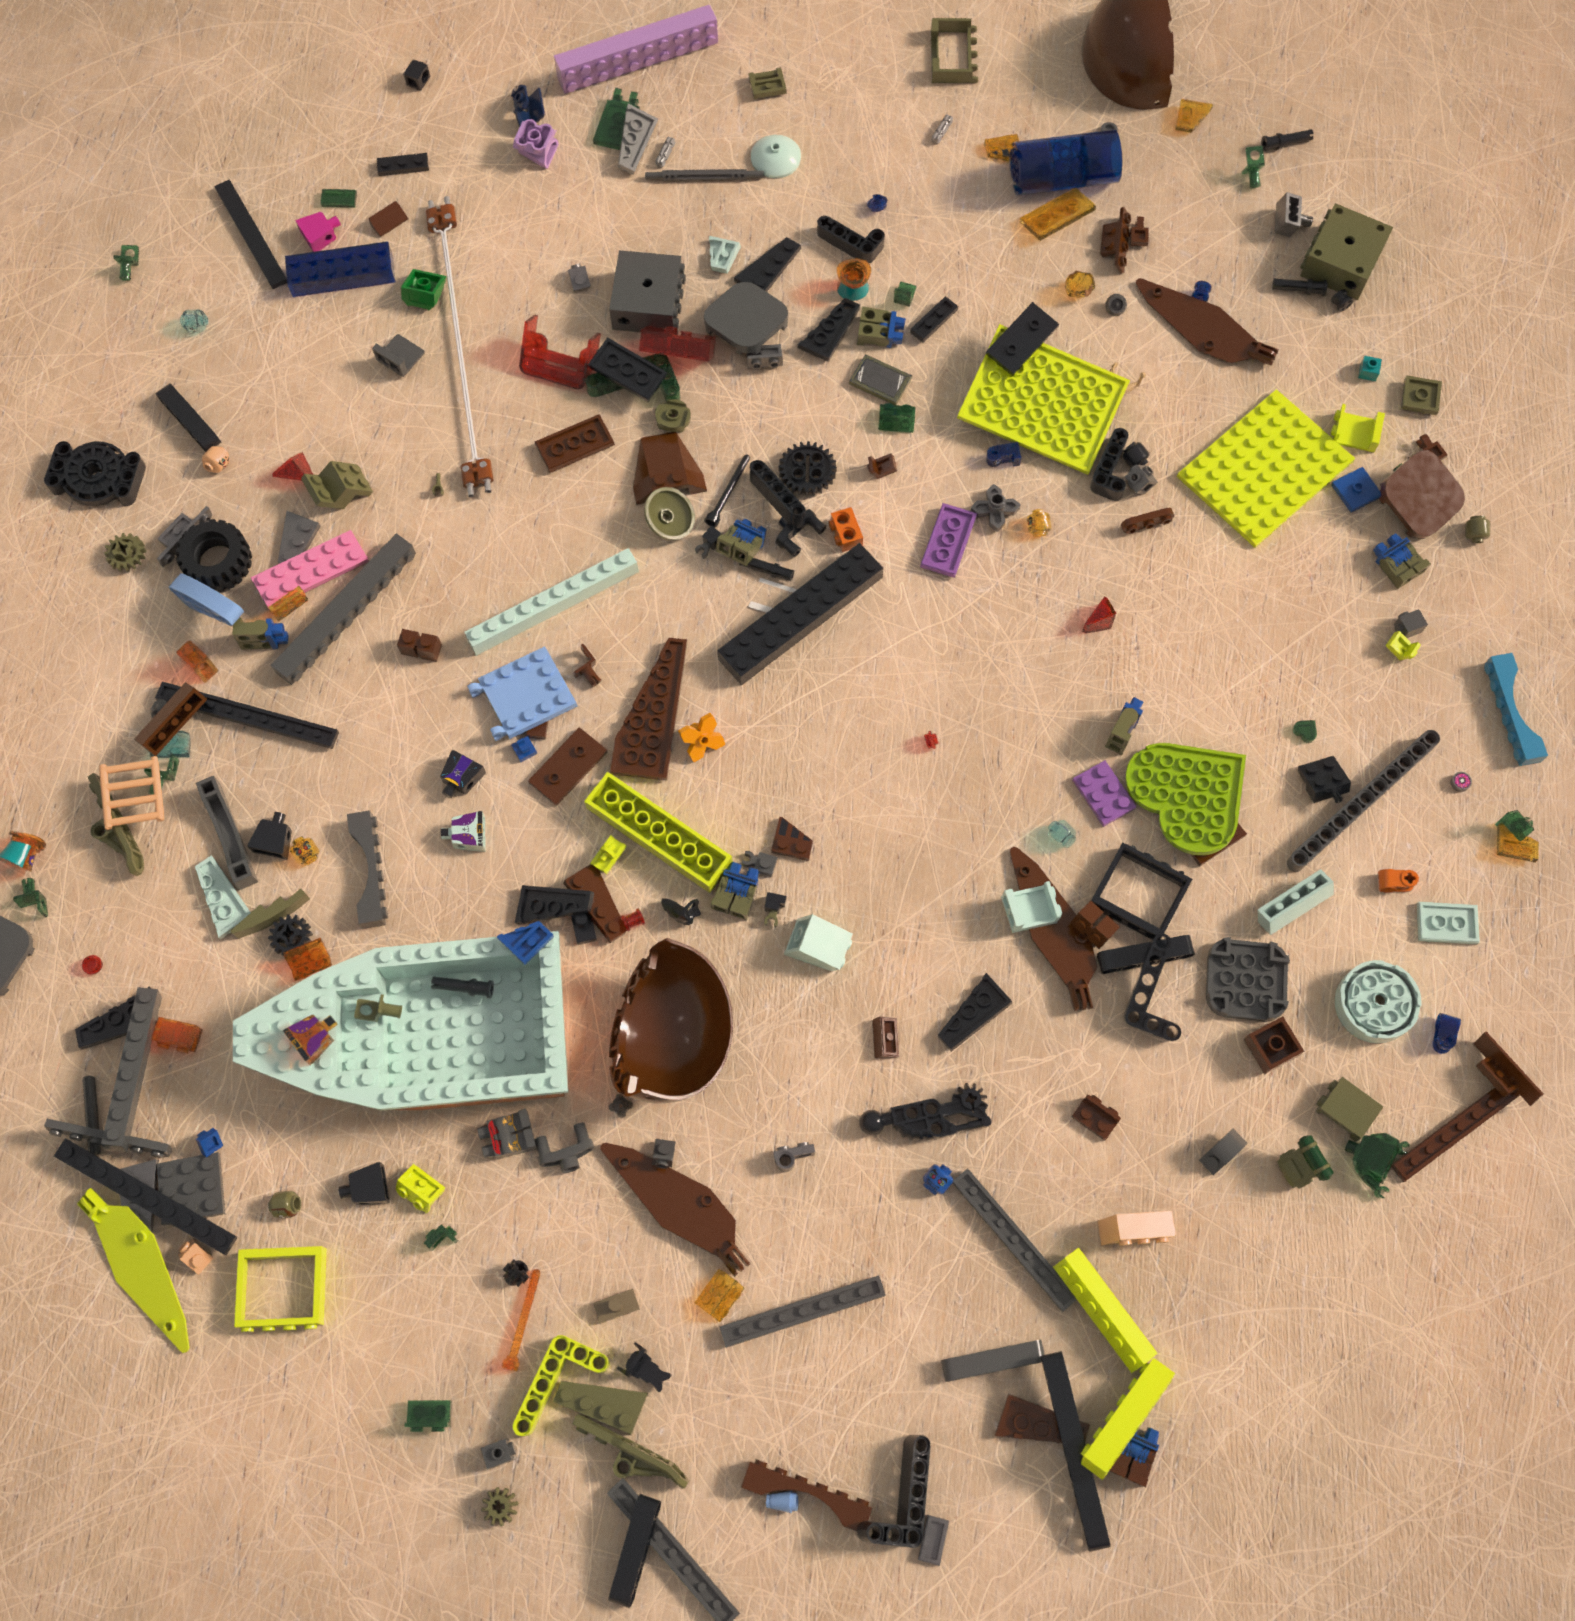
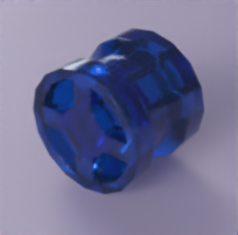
M1197 281L1191 297L1207 302L1212 289L1211 284L1206 281Z

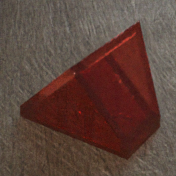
M303 452L289 458L272 473V477L302 481L301 477L304 474L313 475V472Z
M1104 596L1086 621L1082 632L1091 633L1111 629L1117 613L1107 597Z

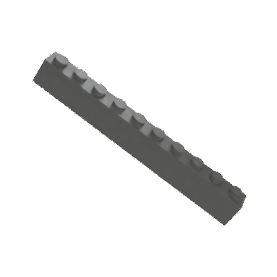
M396 533L271 664L275 673L291 685L300 680L302 674L314 665L315 660L327 651L328 646L340 637L343 630L350 627L353 620L364 612L365 607L377 598L378 593L390 584L395 575L401 573L407 563L414 559L416 552L413 545Z

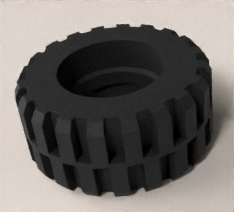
M209 519V522L201 521L196 526L192 525L189 527L190 530L188 532L185 531L182 534L183 539H179L177 543L179 548H176L175 555L177 556V564L183 574L218 592L225 591L224 589H231L234 587V584L241 583L243 581L242 577H246L249 573L247 568H250L252 564L250 560L252 552L239 529H236L235 525L227 524L224 520L217 522L215 519ZM215 546H226L229 548L227 556L220 563L213 566H202L199 564L202 555L208 549Z

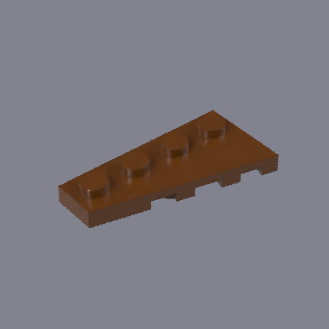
M590 864L564 880L563 884L567 889L594 892L591 912H588L587 915L609 943H612L626 933L625 925L599 869Z
M1011 1394L1007 1395L995 1436L1062 1443L1054 1410ZM1080 1421L1084 1440H1086L1090 1424Z

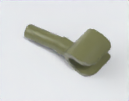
M440 473L436 474V485L432 487V492L435 496V492L438 489L441 490V495H444Z

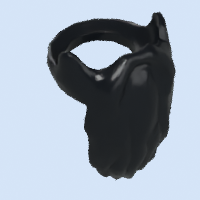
M662 898L663 909L680 924L690 925L693 923V918L701 914L698 909V899L690 901L683 907L673 900Z

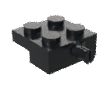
M1334 756L1298 766V772L1306 783L1305 790L1314 803L1332 797L1335 803H1338V801L1340 803L1343 800L1341 795L1350 792L1351 781Z

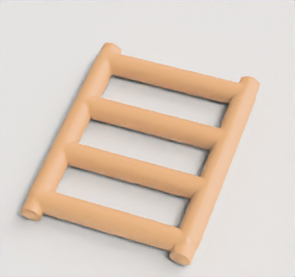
M153 756L151 760L113 766L99 765L105 830H111L112 826L156 819L158 822L164 821L157 756ZM151 768L152 777L108 783V774ZM153 785V795L110 801L109 791ZM155 802L156 812L112 819L111 809Z

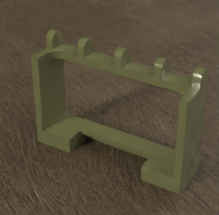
M932 18V83L978 82V77L972 76L973 71L978 70V65L972 64L971 58H976L978 52L971 51V45L977 44V38L971 37V33L977 31V26L971 25V18ZM939 32L967 33L968 69H939Z

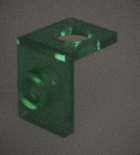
M900 282L899 287L894 290V303L910 307L917 286Z

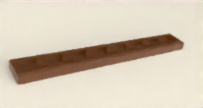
M1494 1087L1390 1166L1403 1182L1407 1181L1520 1095L1517 1091H1514L1503 1097Z

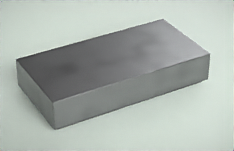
M931 1515L927 1516L918 1560L940 1566L949 1520Z

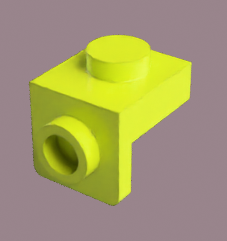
M1400 631L1394 632L1385 646L1399 660H1405L1415 657L1421 644L1419 642L1411 643Z

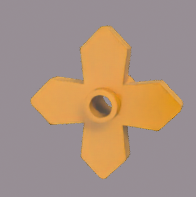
M711 713L701 717L699 723H693L678 730L684 743H691L687 753L693 762L704 757L706 747L717 750L726 744L719 732H713L717 723Z

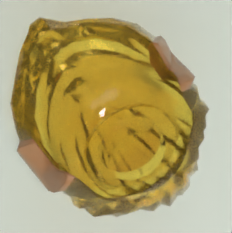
M1077 270L1073 274L1068 275L1065 280L1067 295L1076 298L1088 297L1095 289L1093 275Z

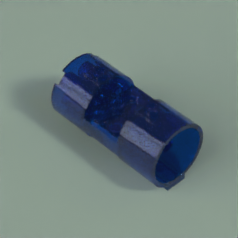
M1115 129L1012 142L1014 149H1010L1009 165L1011 178L1016 182L1013 188L1017 196L1120 182L1122 175V148L1119 134Z

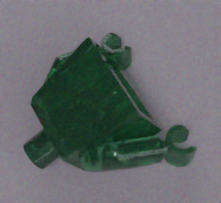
M1387 1133L1371 1134L1370 1136L1364 1135L1360 1144L1349 1140L1345 1147L1346 1152L1354 1155L1352 1161L1357 1174L1367 1186L1374 1190L1375 1196L1381 1199H1385L1380 1193L1381 1189L1389 1193V1188L1380 1186V1183H1384L1397 1154L1404 1155L1408 1153L1402 1149V1146L1405 1148L1410 1146L1408 1142L1400 1143L1397 1138Z

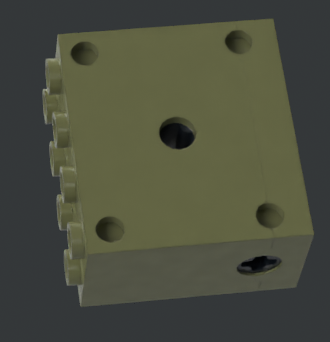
M1335 203L1332 210L1328 209L1324 217L1326 220L1321 223L1310 248L1307 250L1300 267L1303 269L1300 276L1306 279H1313V281L1328 280L1327 288L1337 292L1346 289L1349 297L1358 300L1393 227Z

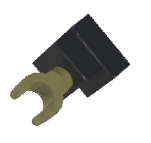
M767 892L765 911H768L769 915L765 917V926L768 920L773 919L775 921L774 927H777V913H780L781 907L786 906L787 896Z

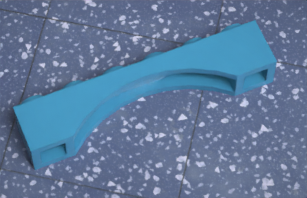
M1513 653L1491 656L1485 663L1484 669L1485 673L1489 676L1491 690L1495 693L1496 705L1501 711L1502 723L1506 726L1508 732V740L1512 743L1514 758L1518 761L1519 766L1541 763L1548 756L1543 739L1525 724L1515 705L1513 685L1518 667Z

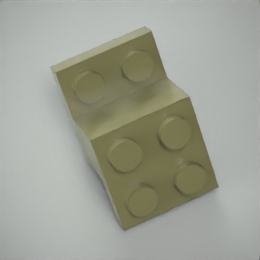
M330 461L319 475L304 474L301 477L314 503L319 507L345 509L355 495L370 496L373 492L357 464Z

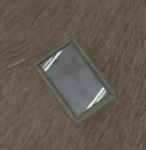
M865 354L849 380V385L896 406L912 380V375Z

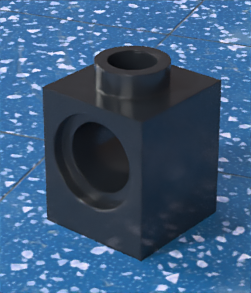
M414 59L403 73L406 85L420 91L430 78L428 65Z

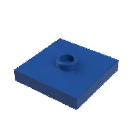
M1363 467L1333 481L1331 484L1351 513L1381 498L1380 490Z

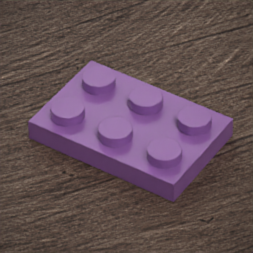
M1106 760L1079 774L1072 780L1103 827L1130 813L1137 807Z

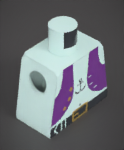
M483 811L453 817L451 828H441V839H452V845L455 849L486 852L485 816Z

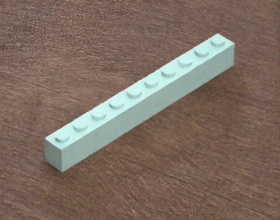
M629 548L465 631L466 638L477 656L638 573L637 561Z

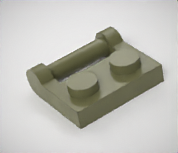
M781 67L773 71L755 74L754 72L748 73L754 99L787 94Z

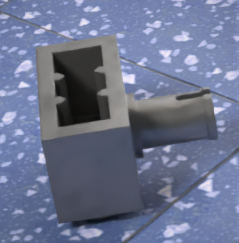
M1286 192L1276 203L1275 233L1291 237L1301 225L1308 228L1311 227L1313 220L1310 219H1313V217L1301 214L1302 196Z

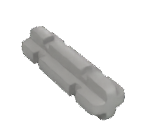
M948 114L944 116L936 132L932 135V142L940 143L949 128L948 126L953 122L952 116Z
M666 138L659 152L660 156H657L655 160L657 166L664 167L672 151L671 148L675 145L674 138Z

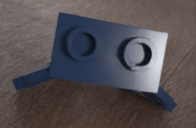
M518 85L517 89H513L511 94L515 107L513 112L519 127L522 121L532 119L536 123L545 116L541 89L538 87L530 96L527 94L525 85Z

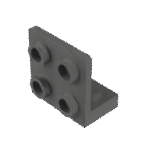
M399 334L386 347H381L376 343L372 348L377 361L402 377L425 354L422 348Z

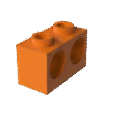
M852 507L831 513V519L828 523L830 530L835 532L836 546H840L842 552L849 551L858 543H861L863 546V536ZM844 521V522H846V523H845V524H840V523H838V522Z

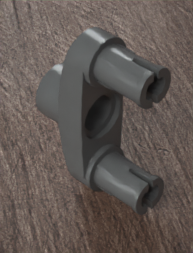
M582 1122L573 1126L578 1141L577 1144L555 1152L550 1151L546 1136L537 1137L535 1143L539 1154V1165L542 1167L560 1165L562 1173H570L579 1169L578 1158L594 1149L593 1141L589 1138L585 1123Z

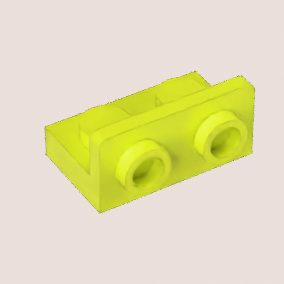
M413 1164L397 1180L395 1190L400 1197L408 1199L416 1209L422 1210L427 1214L430 1211L431 1205L444 1192L445 1187Z

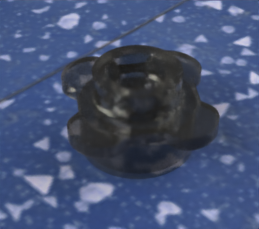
M622 1094L616 1095L613 1103L609 1104V1110L616 1112L619 1118H624L626 1112L633 1107L632 1101H628Z

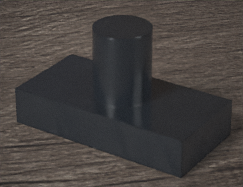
M587 913L571 915L577 944L581 945L597 941L593 921Z

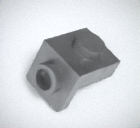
M581 264L572 265L571 269L568 270L573 291L591 287L586 267L581 266Z

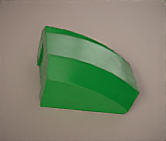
M413 269L401 286V299L408 307L414 306L429 311L438 302L447 276Z

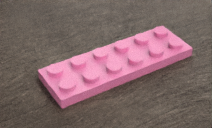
M349 530L251 577V580L270 610L369 561L352 531Z

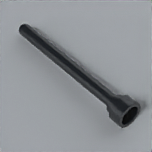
M749 455L743 456L715 509L705 517L704 521L707 525H712L714 528L718 526L720 513L750 460Z

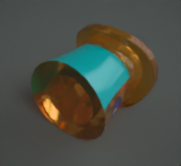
M859 258L847 259L837 266V276L839 278L837 291L842 298L856 301L867 295L871 266L866 260Z
M10 830L9 834L12 835L11 841L0 853V861L15 868L32 872L36 854L46 848L45 841L32 834Z

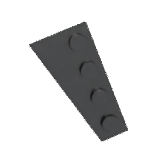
M844 298L830 312L826 319H823L814 330L807 334L803 341L801 340L798 343V348L829 362L860 310V304Z

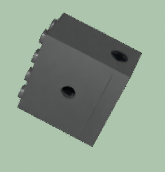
M619 250L609 308L612 330L675 335V329L679 328L678 314H681L680 299H683L684 294L682 284L685 285L686 274H684L685 263H682L681 256Z

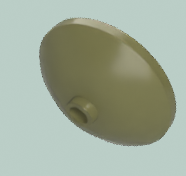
M662 487L656 489L647 497L644 505V515L648 526L656 535L665 540L676 541L684 538L691 532L695 523V513L690 500L682 492L671 487Z

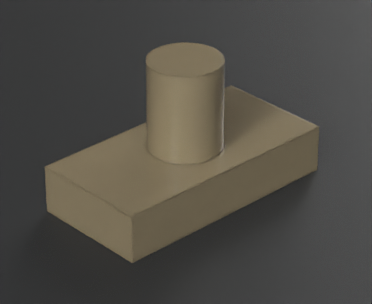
M634 1289L593 1303L600 1324L640 1310Z

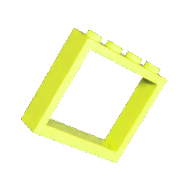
M311 1246L238 1250L234 1327L240 1328L241 1332H254V1328H262V1331H275V1327H283V1330H296V1326H304V1329L311 1330L317 1329V1325H324L327 1248ZM315 1257L313 1317L245 1320L248 1260Z

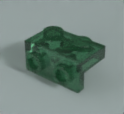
M891 403L880 404L878 429L913 433L916 407L907 404L902 406Z
M409 1400L407 1423H404V1427H410V1432H423V1427H432L431 1432H444L445 1427H451L452 1400Z

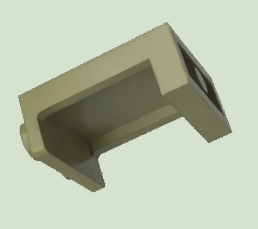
M1344 1077L1337 1081L1334 1079L1327 1088L1330 1090L1327 1096L1322 1095L1316 1103L1319 1107L1315 1112L1325 1114L1351 1134L1349 1137L1357 1142L1365 1135L1383 1109V1106Z

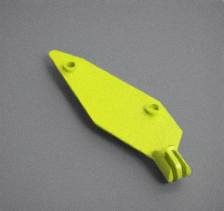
M89 1188L77 1205L94 1222L116 1282L180 1352H188L189 1340L186 1319L154 1234L128 1206L107 1205L92 1188Z

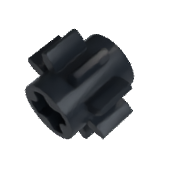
M513 1259L511 1263H507L503 1268L506 1272L503 1275L504 1280L511 1286L517 1285L519 1287L529 1278L526 1274L529 1269L523 1261H515Z

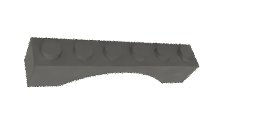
M214 775L196 782L201 799L220 839L233 883L240 890L258 883L220 782Z
M370 810L347 814L349 833L363 848L368 863L367 885L362 898L357 904L358 924L362 929L386 925L385 919L388 918L387 907H384L383 900H386V893L381 885V882H384V875L379 867V864L382 863V857L377 849V846L380 845L379 835L375 831V828L378 827L377 817L373 816Z

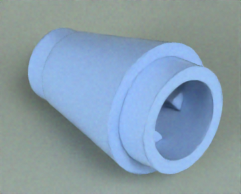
M791 1490L767 1494L766 1507L788 1513L797 1511L798 1493H793Z

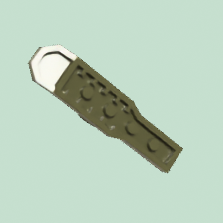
M92 773L87 776L90 781L89 787L97 795L98 799L96 801L100 808L103 809L100 776ZM109 791L110 801H114V799H113V797H112V795H111V793H110V791ZM118 808L111 809L112 819L123 817ZM101 819L92 825L90 830L92 837L106 843L116 852L122 854L126 859V866L131 874L135 876L142 874L144 870L143 855L127 824L112 826L111 830H105L104 819Z
M582 1414L576 1415L572 1424L577 1426V1431L586 1435L589 1432L596 1436V1441L604 1445L608 1442L620 1449L613 1464V1472L617 1477L626 1478L633 1475L664 1476L667 1479L671 1478L682 1489L687 1487L689 1480L674 1462L617 1434ZM621 1461L628 1463V1472L620 1470L619 1463Z

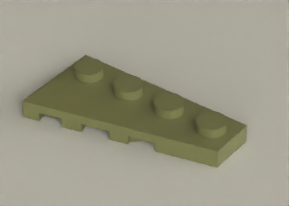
M561 1381L553 1402L632 1435L648 1393Z

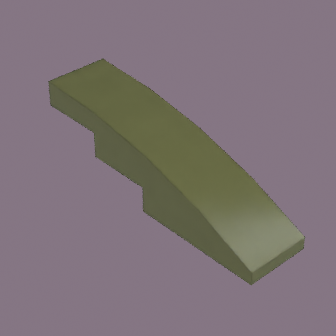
M300 888L287 901L280 896L267 909L260 904L236 925L231 932L238 939L257 933L274 925L273 922H279V917L284 919L288 914H292L309 901L310 898Z

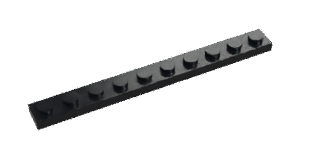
M162 681L155 699H163L168 702L181 686ZM200 692L207 700L196 712L333 749L339 731L334 728Z
M66 1138L54 1154L55 1158L226 1256L238 1238L236 1235Z

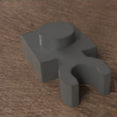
M745 851V856L750 857L751 860H742L744 867L754 866V869L759 870L760 874L772 877L778 857L759 852L758 857H756L752 852Z

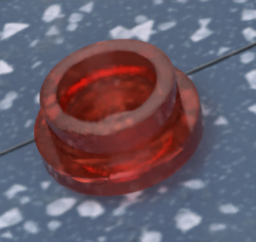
M928 731L927 734H924L928 749H936V745L939 744L936 733L933 734L932 731Z
M96 955L87 956L82 962L83 971L89 975L97 974L103 966L101 958Z

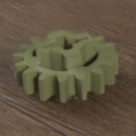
M122 533L121 537L115 535L114 541L109 540L111 545H105L107 549L104 552V555L107 557L106 561L113 569L117 568L120 572L123 568L126 572H129L130 567L135 570L136 564L142 565L140 559L146 558L143 554L147 552L144 548V543L137 535L134 537L132 533H129L128 536Z

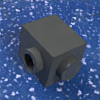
M1419 609L1410 613L1408 611L1401 613L1394 623L1395 631H1400L1406 638L1422 633L1428 625Z
M503 1439L481 1448L488 1470L515 1460L513 1455L516 1454V1449L513 1442H509L508 1439Z

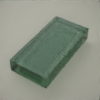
M322 189L320 204L322 207L355 208L357 191Z

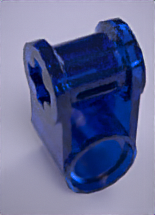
M1443 1013L1438 1014L1432 1043L1437 1053L1445 1054L1456 1045L1461 1025L1460 1018Z

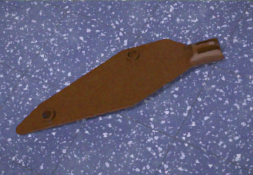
M1142 278L1136 280V285L1146 302L1199 352L1232 364L1252 358L1272 366L1279 349L1258 342L1221 307Z
M1012 847L1010 855L1019 891L1042 886L1045 882L1049 881L1051 887L1053 886L1055 889V899L1062 910V915L1057 923L1029 929L1031 939L1067 986L1074 1012L1079 1009L1081 1011L1086 1010V1008L1093 1009L1088 984L1098 966L1092 943L1086 938L1088 936L1086 933L1082 934L1070 923L1076 916L1075 912L1039 865L1020 849Z
M603 1143L601 1145L603 1154L662 1228L719 1257L734 1277L738 1273L727 1258L740 1272L744 1270L742 1263L735 1256L734 1252L745 1266L748 1267L750 1265V1262L735 1245L736 1220L709 1187L669 1167L662 1169L652 1165V1158L632 1148L610 1143ZM627 1161L628 1165L622 1166L621 1162Z

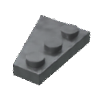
M287 511L278 563L280 564L307 551L321 527L320 524Z

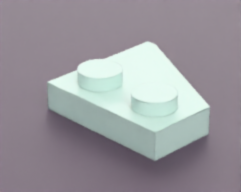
M709 236L711 269L728 274L741 248L740 243Z

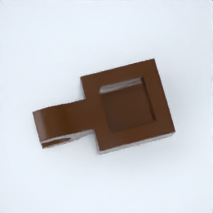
M1137 216L1135 227H1131L1130 246H1148L1149 228L1144 227V217Z
M1426 433L1416 441L1417 445L1423 448L1422 451L1433 452L1440 460L1445 459L1448 455L1438 441L1432 443Z

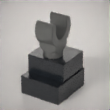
M711 525L702 535L704 543L696 546L695 552L698 553L700 550H704L702 559H705L710 548L712 550L716 548L717 538L721 533Z

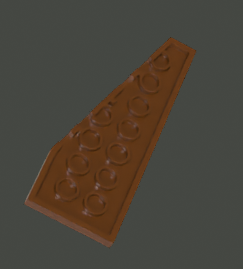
M668 638L655 666L651 669L647 681L643 684L630 713L626 716L622 728L615 737L610 774L667 781L687 639Z

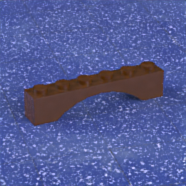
M755 1459L754 1463H749L741 1486L743 1489L759 1495L778 1490H797L808 1493L828 1505L837 1515L843 1527L857 1531L861 1522L869 1521L872 1508L868 1506L869 1502L858 1497L856 1501L848 1499L849 1494L836 1490L834 1494L827 1491L829 1486L818 1482L813 1486L807 1483L808 1479L797 1474L795 1478L787 1476L788 1471L775 1467L773 1471L766 1468L768 1463Z

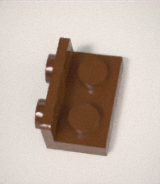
M1087 1094L1072 1115V1118L1105 1141L1121 1120V1117L1118 1116L1119 1113L1115 1109L1107 1108L1101 1104L1102 1101L1098 1097Z

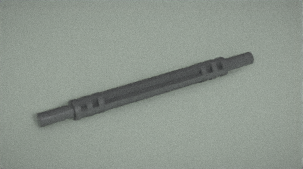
M747 169L645 172V179H662V181L764 178V171H747Z

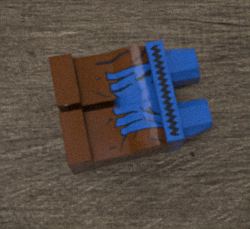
M1147 1427L1144 1437L1136 1435L1137 1432L1109 1470V1472L1142 1487L1147 1485L1148 1476L1159 1448L1157 1444L1159 1431Z

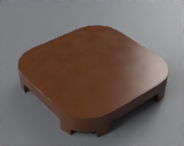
M1427 450L1419 451L1408 457L1402 465L1380 483L1381 498L1379 500L1381 503H1387L1406 527V535L1418 539H1424L1436 533L1461 510L1465 501L1461 485L1439 457Z

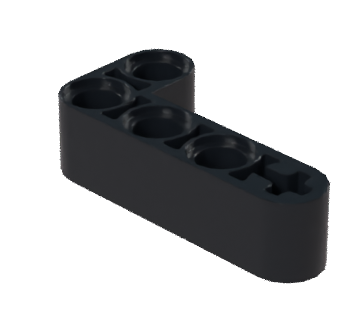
M821 216L817 220V235L821 239L864 264L872 263L884 248L885 233L881 229H873L865 238L829 216Z
M1117 428L1113 431L1090 484V489L1093 493L1113 501H1118L1122 498L1126 487L1123 479L1113 475L1129 436L1124 428Z

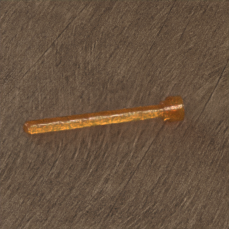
M534 1269L532 1272L511 1350L506 1359H503L501 1368L518 1372L520 1363L517 1356L541 1272L539 1269Z

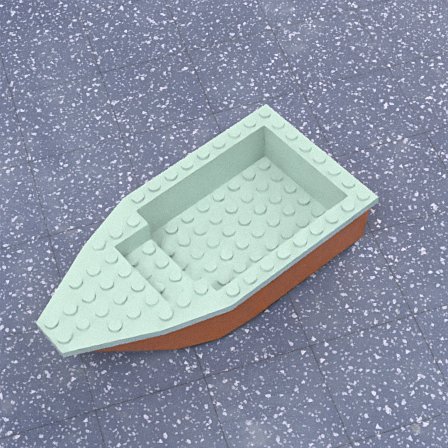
M551 932L554 937L526 965L505 947L497 937L374 948L314 973L233 1020V1062L317 1096L381 1111L429 1110L565 1097V1093H568L559 932ZM433 976L467 981L473 978L484 982L492 980L494 981V991L490 999L481 995L473 997L465 992L431 989V985H434L431 984ZM383 994L384 1003L402 1005L400 1019L385 1015L379 1017L378 1022L354 1018L358 999L378 1002L380 995ZM363 1005L360 1007V1012L363 1015H370L372 1009L368 1005ZM331 1015L335 1023L328 1027L324 1020ZM313 1017H316L318 1020L315 1025L304 1033H295L288 1028L301 1020L307 1021ZM288 1028L289 1031L286 1032H291L290 1034L300 1041L301 1047L308 1056V1041L324 1029L328 1034L322 1039L321 1046L305 1061L283 1030Z

